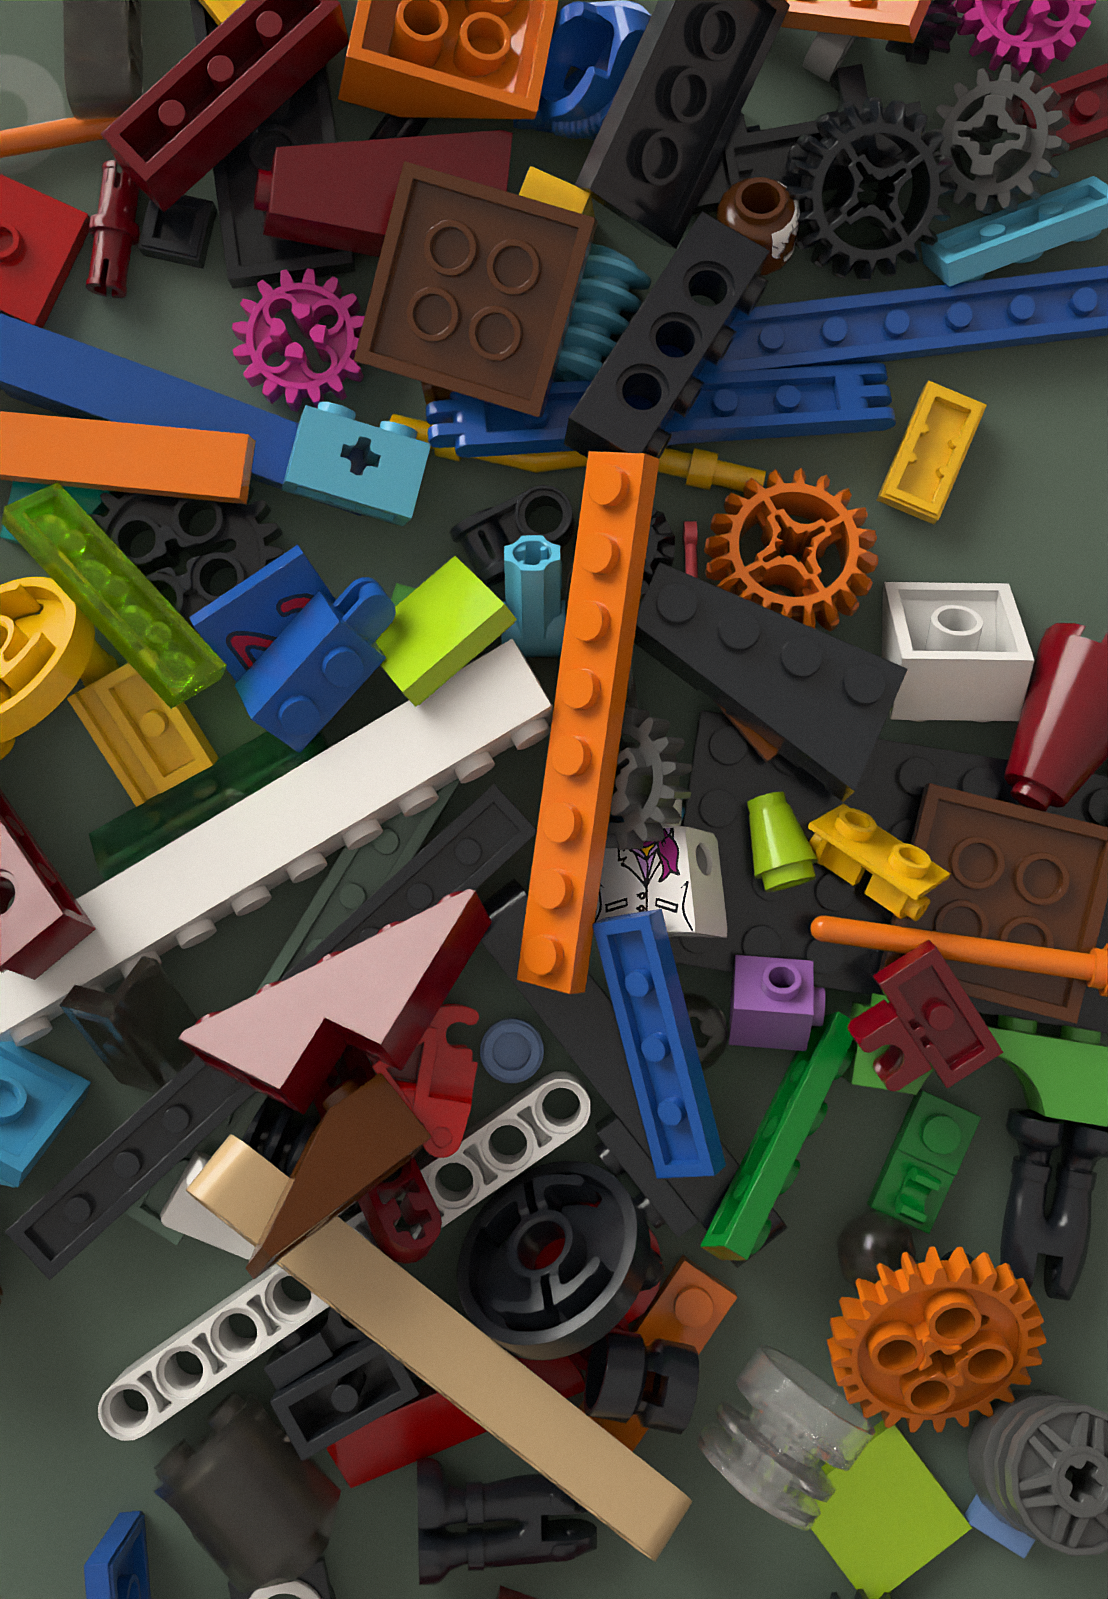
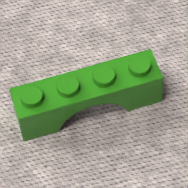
M872 993L871 1004L852 1001L850 1019L856 1018L882 1000H886L887 1003L889 1001L885 995ZM998 1014L997 1025L986 1024L1004 1052L997 1057L1009 1066L1019 1080L1027 1108L1045 1117L1108 1127V1045L1100 1043L1101 1031L1061 1025L1060 1036L1036 1032L1038 1021ZM853 1039L851 1046L854 1048V1057L841 1077L854 1085L888 1090L874 1071L872 1065L874 1060L888 1049L889 1045H884L871 1053H866ZM931 1069L896 1092L917 1095L925 1080L934 1070Z

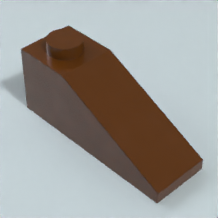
M379 1073L361 1087L354 1080L348 1081L321 1104L327 1113L311 1133L245 1268L253 1279H256L411 1161L432 1137L382 1073Z

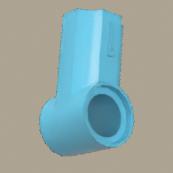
M542 535L521 536L515 543L504 546L505 601L502 602L517 620L501 634L502 644L513 639L525 658L561 657L566 615L565 600H561L562 560L560 561V545L552 544Z

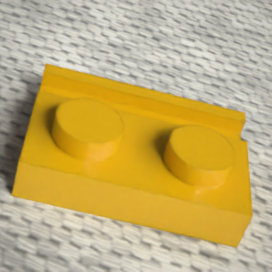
M152 649L67 698L136 807L214 765L219 759Z

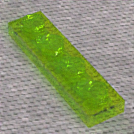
M58 482L4 506L1 523L67 596L76 603L77 607L170 709L221 680L226 668L223 660Z

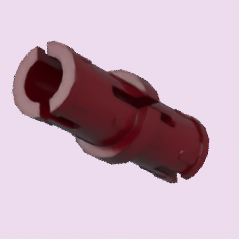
M110 160L105 161L102 165L103 177L98 212L90 217L89 231L94 237L89 276L86 279V289L94 294L107 297L108 287L112 289V298H124L127 295L126 283L131 247L139 243L140 229L139 225L135 223L140 187L123 169L122 173L117 172V161Z

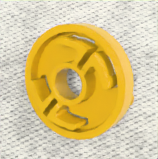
M26 577L0 585V760L13 748L16 741L15 737L23 734L48 716L67 697L79 679H81L86 687L119 668L116 659L109 655L95 640L94 622L88 610L63 583L52 578Z

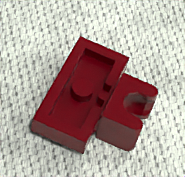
M929 939L873 975L889 1003L886 1000L880 1001L852 1019L847 1027V1030L859 1047L866 1053H871L884 1045H889L888 1049L877 1057L872 1065L874 1071L889 1091L902 1089L931 1069L934 1070L938 1078L948 1089L1004 1053L938 948Z

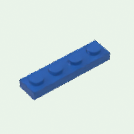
M662 909L605 917L593 923L592 926L656 1177L661 1179L715 1176L726 1166Z

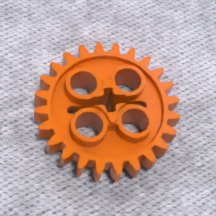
M929 1247L925 1262L916 1264L908 1252H905L901 1256L902 1269L894 1272L888 1266L879 1263L876 1265L880 1277L878 1282L874 1284L860 1278L855 1281L860 1299L852 1297L840 1298L839 1303L843 1316L830 1318L829 1323L833 1337L827 1339L831 1356L830 1361L837 1385L843 1386L849 1404L860 1402L864 1417L869 1418L881 1412L884 1425L887 1428L892 1427L904 1417L911 1433H915L924 1420H931L934 1429L938 1433L943 1431L947 1418L955 1417L962 1427L969 1426V1412L976 1409L983 1415L991 1417L993 1409L990 1402L995 1398L1009 1403L1015 1401L1010 1388L1011 1383L1030 1385L1032 1380L1026 1367L1041 1365L1043 1361L1037 1347L1046 1344L1047 1339L1040 1326L1044 1323V1319L1034 1297L1030 1293L1026 1281L1023 1278L1015 1279L1011 1267L1007 1263L994 1268L989 1254L986 1252L981 1253L970 1264L963 1247H957L949 1260H941L936 1248Z

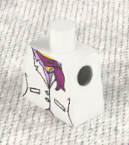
M676 799L673 807L682 817V800ZM681 821L679 824L661 823L665 838L660 842L644 841L643 849L620 850V848H605L595 922L605 917L662 909L669 937L727 938V920L719 849L714 833L681 826Z

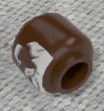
M766 177L746 178L733 184L723 194L716 220L769 250L760 276L780 270L791 259L796 246L795 243L799 229L797 221L800 215L798 200H793L789 197V192L786 191L787 186L777 180Z

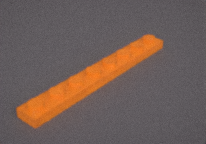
M589 451L517 973V980L567 994L585 992L594 932L592 924L595 923L659 466V458L644 453Z

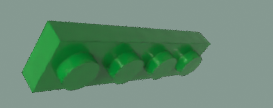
M839 1011L824 1016L822 1027L811 1026L807 1050H796L700 1245L701 1248L720 1260H748L749 1255L755 1254L763 1246L772 1226V1222L768 1218L778 1195L784 1194L797 1177L800 1161L796 1157L806 1137L815 1133L826 1116L828 1105L824 1102V1099L833 1080H837L845 1073L854 1057V1048L851 1046L854 1038L847 1030L851 1019Z

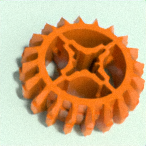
M802 467L795 471L791 483H784L781 474L776 469L770 472L766 489L751 477L745 482L743 489L744 497L730 493L724 502V509L727 514L716 513L711 520L710 529L716 535L706 539L704 552L714 559L706 565V577L712 580H720L721 582L716 587L815 629L817 621L829 632L834 630L840 621L838 612L843 615L852 616L857 611L859 602L856 596H866L873 584L866 574L874 572L878 565V555L867 551L874 546L877 540L876 530L860 528L868 516L866 507L847 510L846 507L852 496L850 489L841 490L835 496L827 492L830 485V479L827 474L817 480L816 486L805 484L806 475ZM788 515L800 516L813 521V523L801 524L792 520ZM758 523L763 531L761 541L765 549L756 554L754 563L745 567L739 551V542L744 534ZM835 543L840 557V575L831 585L825 588L819 579L822 570L817 563V559L824 556L826 548ZM781 548H784L789 555L781 558L779 556ZM798 552L803 553L800 562H797L796 558L792 555ZM782 585L790 589L795 597L779 595L765 589V587Z

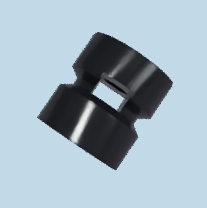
M613 1328L600 1340L593 1343L584 1383V1410L586 1415L627 1423L634 1414L637 1415L641 1427L681 1435L691 1419L697 1397L699 1358L695 1346L661 1338L654 1339L649 1346H645L641 1334Z

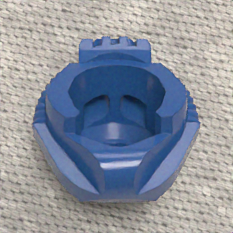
M628 0L579 1L564 6L557 12L536 117L535 119H513V127L554 133L556 136L567 137L568 139L583 138L595 140L651 18L649 12L642 5ZM571 66L578 68L565 80Z

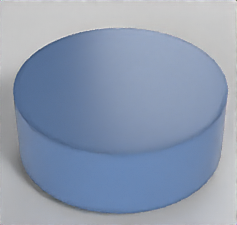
M516 1017L501 1019L492 1024L483 1036L480 1046L482 1064L492 1077L501 1082L519 1083L527 1080L536 1073L543 1060L544 1044L542 1037L536 1027L524 1019Z

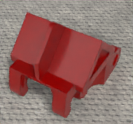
M461 1004L441 1005L402 1071L366 1054L377 1074L382 1073L432 1136L424 1145V1148L430 1155L438 1158L449 1157L459 1149L472 1106V1094L478 1062L472 1061L473 1052L465 1044H449L446 1040V1031L451 1024L463 1022L467 1025H474L479 1020V1014L476 1010Z

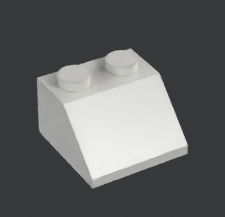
M884 582L882 591V658L908 669L890 709V719L916 722L927 720L1019 721L1034 664V657L1010 585L1004 583Z

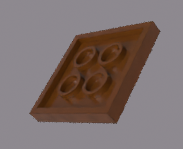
M404 161L354 361L532 416L543 417L598 220L591 216Z
M932 783L925 784L911 845L925 851L932 862L951 874L946 881L925 894L930 899V904L920 919L914 921L908 916L899 919L893 913L890 925L1090 954L1092 948H1096L1108 899V827ZM884 951L879 971L905 954ZM945 960L967 996L1075 1024L1078 1022L1087 985L1086 980Z

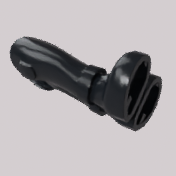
M1011 1108L1006 1120V1129L1008 1134L1017 1141L1020 1156L1016 1155L1013 1157L1010 1170L1012 1179L1002 1228L1000 1265L1004 1263L1009 1264L1015 1279L1023 1278L1030 1290L1034 1280L1038 1253L1046 1254L1044 1266V1289L1046 1295L1049 1298L1070 1301L1079 1282L1088 1252L1091 1232L1092 1190L1095 1188L1097 1173L1093 1171V1168L1098 1160L1108 1158V1127L1045 1117L1031 1109ZM1061 1144V1162L1057 1163L1055 1176L1057 1182L1049 1215L1045 1217L1047 1187L1051 1179L1053 1167L1050 1164L1053 1149Z
M434 1458L417 1459L419 1585H436L442 1582L451 1570L467 1564L468 1571H484V1568L563 1562L597 1549V1527L593 1523L574 1518L548 1520V1515L580 1514L587 1512V1510L541 1473L513 1476L483 1484L482 1481L466 1482V1488L452 1485L448 1481L443 1467L438 1460ZM492 1521H519L511 1526L483 1529V1527L467 1528V1532H451L445 1528L449 1525L467 1522V1525L470 1526Z

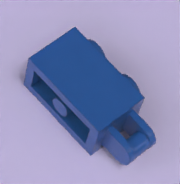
M369 577L356 579L335 602L319 590L235 684L251 720L298 753L302 752L386 659V656L375 641L394 620L396 609L394 603L385 593L379 582Z

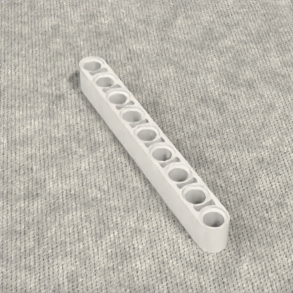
M555 1071L544 1076L466 1130L459 1149L453 1155L446 1158H438L431 1155L418 1164L439 1209L442 1220L441 1228L573 1137L587 1124L590 1116L589 1092L585 1083L577 1075L567 1071ZM556 1088L572 1090L580 1101L577 1111L566 1119H557L550 1116L545 1111L543 1100L551 1090ZM503 1125H512L524 1133L527 1143L521 1152L514 1155H504L493 1147L491 1134ZM448 1163H460L470 1170L473 1176V1184L466 1190L453 1192L441 1184L438 1170ZM404 1192L400 1197L396 1198L395 1200H403L406 1193ZM360 1205L355 1208L353 1213L350 1211L340 1218L381 1251ZM419 1223L410 1228L395 1227L398 1233L409 1231L414 1240L422 1229ZM276 1264L129 1365L101 1397L98 1405V1418L103 1429L110 1436L121 1441L135 1440L146 1435L321 1313L329 1305L312 1292L311 1298L305 1301L290 1299L283 1292L281 1279L291 1275ZM242 1313L249 1316L257 1327V1336L243 1338L236 1335L229 1325V1315ZM188 1351L195 1354L201 1361L203 1373L191 1375L184 1372L178 1366L176 1353ZM134 1389L139 1391L148 1402V1411L138 1412L131 1409L125 1402L123 1390Z

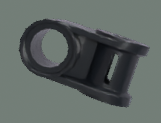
M539 485L495 507L484 509L456 524L449 534L453 542H461L477 573L476 576L489 588L505 581L504 546L515 543L521 536L542 535L552 544L560 545L561 549L568 544L573 535L574 518L570 501L561 490L553 486ZM543 506L554 507L563 515L559 527L547 534L537 533L528 526V519L532 512ZM483 538L488 539L496 556L494 559L489 557L482 543Z

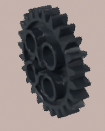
M250 484L247 504L125 492V495L119 500L111 494L103 492L100 497L110 510L107 516L88 514L86 520L99 530L97 538L78 540V545L92 553L94 560L76 566L77 572L85 577L96 579V583L88 586L81 592L82 596L90 602H104L93 615V618L102 625L118 621L110 637L116 642L123 644L135 636L132 652L139 656L153 649L156 645L157 659L165 665H170L175 658L177 650H180L186 664L191 667L197 666L200 648H204L210 657L217 662L220 661L193 627L189 617L220 597L213 596L210 592L211 578L220 569H236L238 577L237 586L286 553L281 548L268 545L283 534L278 524H260L271 512L270 507L264 500L255 501L248 505L254 493V489ZM207 509L216 512L215 526L210 532L203 536L190 535V521L196 513ZM142 531H154L156 541L151 552L144 557L133 558L130 546L134 537ZM229 541L236 542L235 549L230 552L212 553L224 547ZM186 551L193 558L186 562L188 572L180 575L173 568L180 564L178 554ZM141 572L153 573L140 580L137 585H132L130 582L132 576ZM163 589H174L177 602L173 611L165 617L154 618L151 613V603L154 596Z

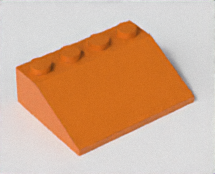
M358 0L338 99L397 117L535 119L559 0Z

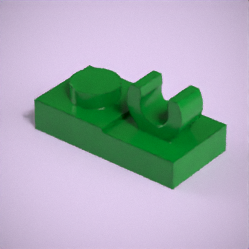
M920 1089L910 1103L867 1204L881 1213L930 1234L982 1117Z

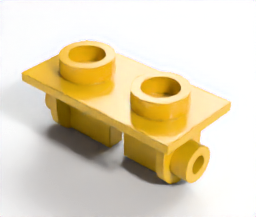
M844 803L813 820L808 825V828L815 832L809 843L818 859L817 863L825 866L852 886L861 881L865 870L873 874L864 894L894 913L899 919H903L906 916L914 921L920 919L930 904V899L925 894L946 881L951 874L932 862L929 855L919 847L903 843L877 826L875 820L870 815L861 810L850 808Z

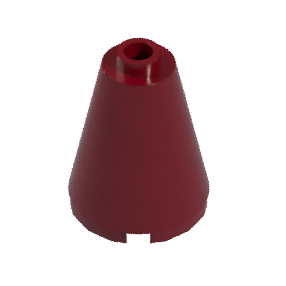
M1055 623L1046 629L1040 640L1004 775L1006 782L1013 787L1010 795L1028 808L1046 812L1049 806L1064 807L1108 758V633H1106L1102 642L1099 643L1080 637L1086 627L1084 625Z

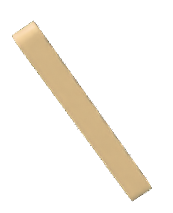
M230 1134L188 1186L186 1192L256 1247L289 1177L249 1145ZM337 1216L276 1263L617 1535L656 1562L692 1504V1500Z

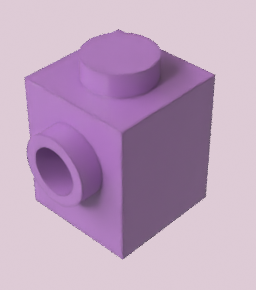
M735 955L730 991L729 1045L806 1051L811 1026L822 1027L825 1013V988L814 987L813 961Z

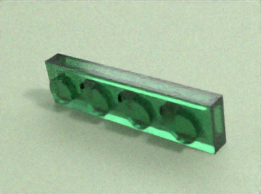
M322 729L301 753H298L267 731L221 757L214 765L167 791L157 794L138 807L132 808L89 833L98 873L105 881H108L327 750L330 746Z

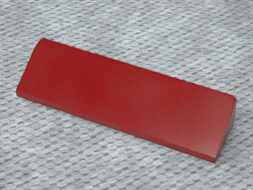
M512 1355L563 1397L569 1398L584 1391L585 1379L582 1371L570 1361L568 1356L552 1360H528ZM426 1384L421 1386L420 1394L417 1397L326 1447L349 1487L354 1488L416 1462L417 1459L428 1457L487 1431L430 1385Z

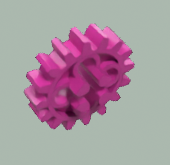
M955 0L953 5L957 12L963 14V24L959 25L956 30L958 35L973 34L976 38L969 50L971 56L974 57L987 50L992 54L989 63L990 70L995 71L1003 60L1011 62L1012 66L1019 71V76H1021L1028 62H1032L1039 74L1047 71L1054 58L1064 62L1069 57L1077 44L1076 42L1081 41L1091 24L1087 17L1095 6L1096 0H1032L1015 36L1008 34L1005 31V27L1020 0ZM1048 13L1055 14L1060 21L1049 19L1047 17Z
M308 268L301 283H294L287 269L280 272L281 286L274 290L265 281H259L257 285L263 298L258 303L248 299H242L240 302L243 311L249 318L248 322L240 321L232 324V330L237 339L245 342L234 348L233 353L240 365H249L243 375L250 386L255 387L264 383L262 394L271 404L277 401L282 393L285 394L290 410L298 412L303 398H310L314 406L318 408L319 402H324L323 394L329 391L340 400H344L347 397L342 384L347 377L361 382L364 378L361 368L354 361L365 317L355 316L361 308L355 294L351 293L340 299L342 288L337 278L332 276L321 287L318 284L314 269ZM291 309L301 333L307 339H312L321 360L331 363L327 371L323 373L313 372V368L302 346L297 342H293L284 322L281 319L274 318L279 310ZM326 315H334L338 318L336 325L330 329H327L326 325L318 324L319 320ZM278 352L279 355L285 356L286 360L282 365L278 367L267 365L271 354Z

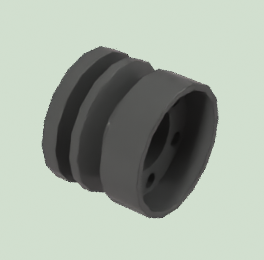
M1014 1390L1012 1393L1015 1401L1012 1403L1000 1399L991 1402L993 1415L987 1417L982 1414L978 1418L967 1448L969 1477L981 1503L1001 1522L1025 1533L1045 1546L1070 1556L1099 1555L1107 1551L1108 1413L1042 1390ZM1067 1469L1073 1473L1071 1481L1065 1478Z

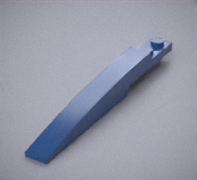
M0 313V390H3L9 397L70 418L249 434L256 441L250 479L282 489L299 423ZM353 448L349 456H341L351 461L350 472L355 475H360L366 466H373L363 461L364 451L359 448ZM329 505V506H332V507L341 509V510H343V511H346V512H349V513H352V514H355V515H358V516H361V515H362V514H359V513H356V512H353V511H349V510H346V509H343V508H339V507H336V506H333V505Z

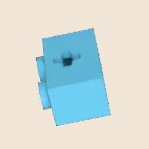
M319 402L318 408L305 405L300 417L281 490L400 526H404L411 520L431 444L417 440L418 432L403 424L381 421L378 428L356 421V412L342 405L331 402ZM353 448L363 450V461L373 465L366 466L360 475L350 472L351 461L341 457L349 456Z

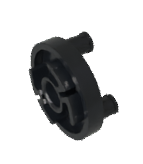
M559 1161L538 1166L517 1176L498 1190L482 1207L472 1222L462 1244L457 1267V1287L462 1306L469 1319L479 1330L509 1354L528 1360H552L577 1353L610 1332L628 1312L639 1292L650 1290L660 1282L665 1272V1266L660 1264L663 1261L662 1257L650 1246L649 1227L642 1209L614 1175L597 1165L587 1162ZM599 1197L602 1198L597 1208L581 1204L566 1205L563 1207V1204L567 1202H587L591 1204H596L599 1200ZM512 1232V1234H511V1236L509 1237V1239L505 1242V1244L502 1246V1248H500V1245H502V1243L504 1242V1240H505V1239L508 1237V1235ZM565 1238V1244L559 1257L549 1266L533 1270L540 1252L551 1242Z

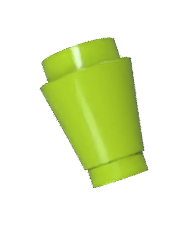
M773 792L748 801L754 875L756 879L762 878L765 891H780L816 879L813 864L818 859L790 804L787 803L785 793Z

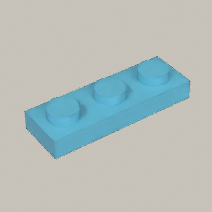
M1092 176L1046 193L1037 200L1033 198L1018 204L1017 211L1009 212L1004 209L937 234L938 242L933 246L921 242L923 264L951 287L962 282L979 281L985 276V273L1012 263L1031 262L1038 259L1044 251L1065 243L1092 239L1098 236L1101 230L1108 228V185L1097 177Z

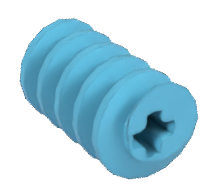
M593 243L591 245L553 379L555 382L593 380L603 365L601 362L602 358H607L617 344L610 339L611 335L622 336L630 323L619 315L620 312L637 313L642 305V302L635 295L628 292L629 289L646 290L650 287L651 278L645 272L638 269L632 260L611 248Z

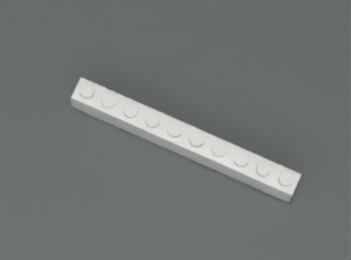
M510 639L459 670L420 705L415 707L410 700L76 899L96 928L91 934L36 980L9 970L4 973L0 972V1042L14 1041L18 1047L38 1040L53 1029L50 1021L68 1010L71 1014H76L97 1005L107 997L104 989L123 977L126 981H133L151 973L162 964L159 958L160 955L177 945L185 949L203 942L217 931L214 923L235 911L237 916H242L262 907L272 898L269 890L288 879H291L293 883H298L314 876L327 866L325 857L345 845L349 850H353L368 844L382 834L383 829L380 824L402 812L405 817L427 809L439 799L436 791L456 779H459L461 783H467L479 778L494 767L493 757L513 745L516 746L517 750H522L544 739L551 731L549 724L552 723L554 706L514 640Z

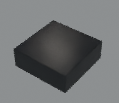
M183 195L169 209L163 212L149 199L138 245L142 255L203 269L217 213L214 202Z

